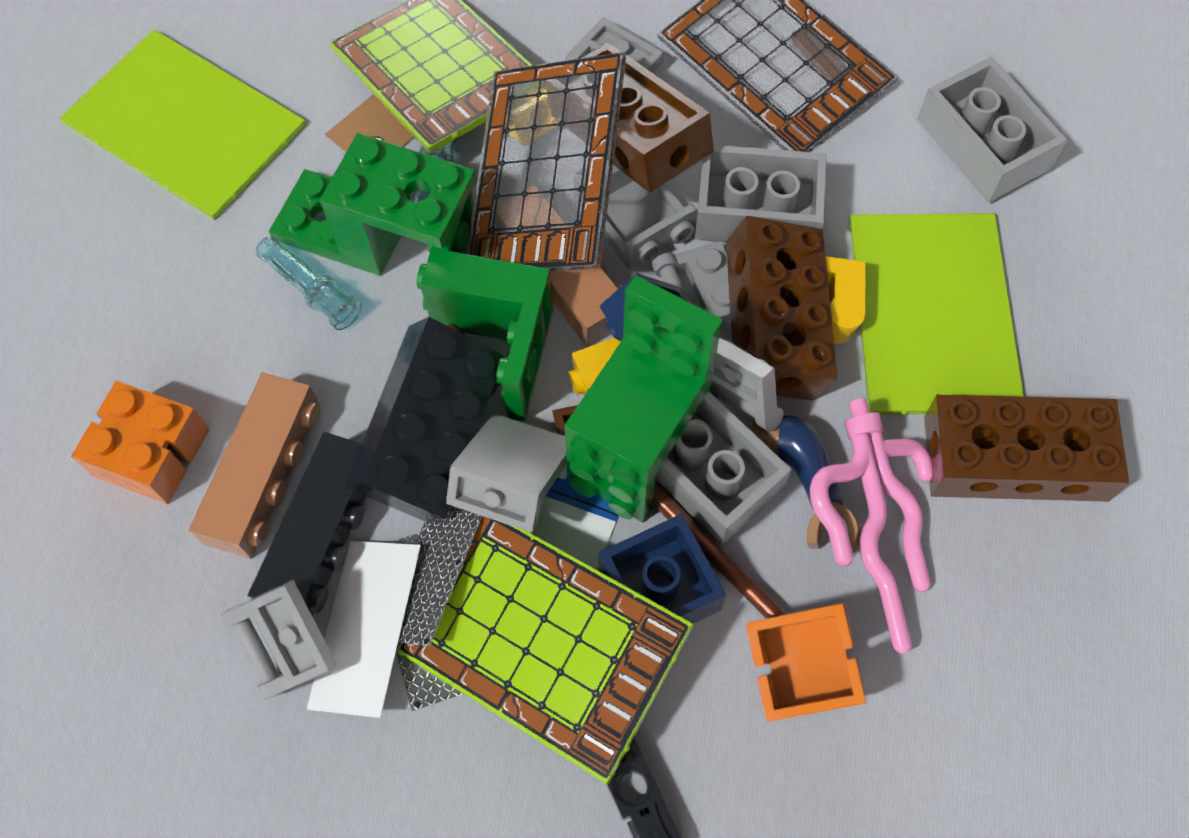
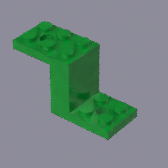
M357 133L333 177L307 169L303 170L268 232L274 241L381 276L401 236L441 249L443 248L477 180L475 170ZM418 190L430 193L427 199L419 202H412L409 196ZM324 211L326 220L322 222L314 220L319 212Z
M470 192L443 248L428 244V252L430 254L427 264L422 263L419 267L417 288L422 290L423 309L428 311L429 317L445 325L452 323L464 333L507 340V343L511 345L508 358L501 357L497 371V383L502 384L501 402H506L509 419L526 422L553 315L550 269L469 255L475 220V208L472 192Z
M637 275L633 277L625 289L623 339L564 425L567 480L576 492L588 498L596 496L609 503V508L615 514L624 519H631L633 517L642 523L652 509L656 473L710 389L723 319Z

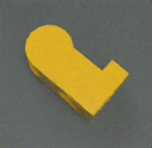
M826 256L834 343H845L852 338L855 330L864 321L866 262Z

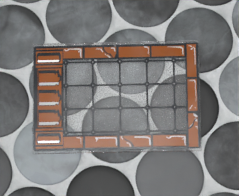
M700 0L657 33L658 39L781 149L788 151L811 152L898 80L897 74L807 0Z
M623 52L494 71L466 254L548 268L550 272L600 269L627 57Z

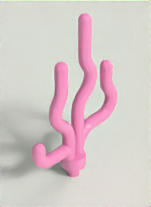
M861 398L849 402L852 418L844 422L848 439L852 441V459L845 464L829 465L821 468L812 478L809 489L810 501L815 514L827 529L836 562L840 566H848L853 561V551L848 531L842 517L830 501L828 490L829 486L833 483L849 482L861 476L869 514L862 528L859 540L860 556L865 569L877 584L892 645L898 653L905 654L910 651L912 642L894 576L882 560L878 549V540L885 527L887 518L884 491L897 502L904 515L902 543L913 587L917 591L924 592L930 588L931 580L921 544L923 529L922 510L916 497L894 475L888 457L909 456L915 465L918 478L923 482L932 480V461L926 448L914 439L884 440L882 435L884 428L880 413H870L867 399Z

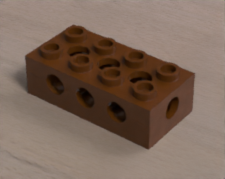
M608 42L581 58L587 59L620 54L614 107L611 108L613 109L607 160L647 192L651 193L714 152L710 112ZM595 73L570 76L568 88L575 89L592 86L595 80ZM597 73V80H596V84H597V85H598V80H599V73ZM567 77L545 80L548 92L561 91L566 88ZM592 89L569 91L567 93L563 121L587 120L590 117ZM597 89L595 90V95H594V103H593V111H592V117H593V119H594V111H595V103H596ZM563 92L548 94L553 118L560 122L565 94ZM587 122L564 125V127L586 143L589 126ZM593 122L591 123V126H590V134H589V142H588V145H589V146H590V142H591V134H592Z
M746 215L726 241L732 343L757 359H763L775 368L776 396L813 401L838 380L823 229Z
M936 394L924 416L926 446L931 457L933 472L932 480L929 481L931 497L1109 502L1129 484L1117 399Z

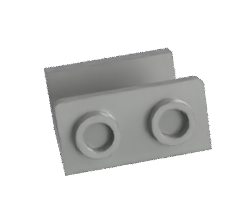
M607 161L604 185H602L604 187L601 211H599L598 230L629 269L641 262L648 263L652 261L663 249L674 243H683L691 237L696 230L698 212L693 204L684 208L665 184L649 193ZM584 173V180H583V186H584V187H585V181H586V173ZM582 175L575 178L576 188L581 186ZM576 190L577 203H579L580 192L578 190ZM584 191L582 192V196H581V204H580V207H581V208H582V204H583V201H584V199H583Z
M493 413L450 466L446 504L532 533L539 523L542 500L557 478L566 479L565 436Z

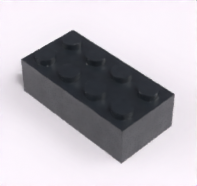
M431 317L409 325L344 487L422 521L445 519L449 508L446 500L450 466L477 433L497 379L500 359L505 357V355Z

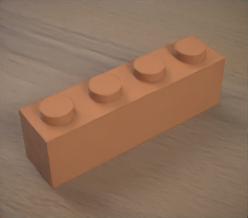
M535 186L527 192H539V189ZM542 193L527 195L525 197L521 225L523 227L545 225L548 222L551 197L545 198ZM522 195L496 209L498 229L513 228L520 224L523 203ZM552 200L550 223L563 224L565 222L561 218L559 207ZM552 226L549 229L567 228L568 226ZM545 227L527 228V229H522L521 231L541 230V229H546V228H545ZM514 229V230H501V231H498V232H499V233H503V232H516L517 229ZM595 254L592 265L545 267L550 269L553 304L586 347L592 346L609 336L611 333L605 325L607 318L599 306L622 285L619 283L614 285L607 276L606 267L600 257Z
M261 372L189 527V531L203 545L252 559L256 548L263 545L268 535V520L274 506H279L284 499L287 488L285 481L292 466H297L301 460L304 449L303 440L309 428H313L316 425L320 415V404L310 385Z

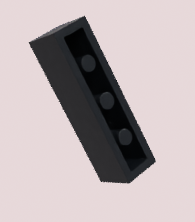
M323 432L247 594L250 599L294 580L312 617L314 613L318 614L321 612L328 597V587L326 586L332 572L338 571L345 560L347 552L345 543L351 529L356 530L359 527L364 515L365 507L363 502L366 496L344 487L362 443Z

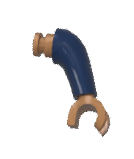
M783 415L779 426L770 432L757 425L756 422H753L751 431L776 455H779L783 462L794 469L811 504L809 489L813 476L821 468L832 465L822 438L810 424L796 416ZM833 483L829 486V498L845 523L853 556L856 557L860 551L859 540L862 530L852 512L841 506L843 499L838 483ZM816 514L810 519L807 529L806 543L811 549H820V537L822 530L825 528Z

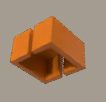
M116 380L96 413L101 419L100 424L90 423L71 457L93 477L169 504L187 470L172 452L166 449L168 444L175 449L183 460L192 462L209 428L194 408Z
M842 603L745 623L754 666L770 664L772 671L770 674L757 677L767 722L867 703L868 699L858 657L848 659L846 649L855 648L846 604Z

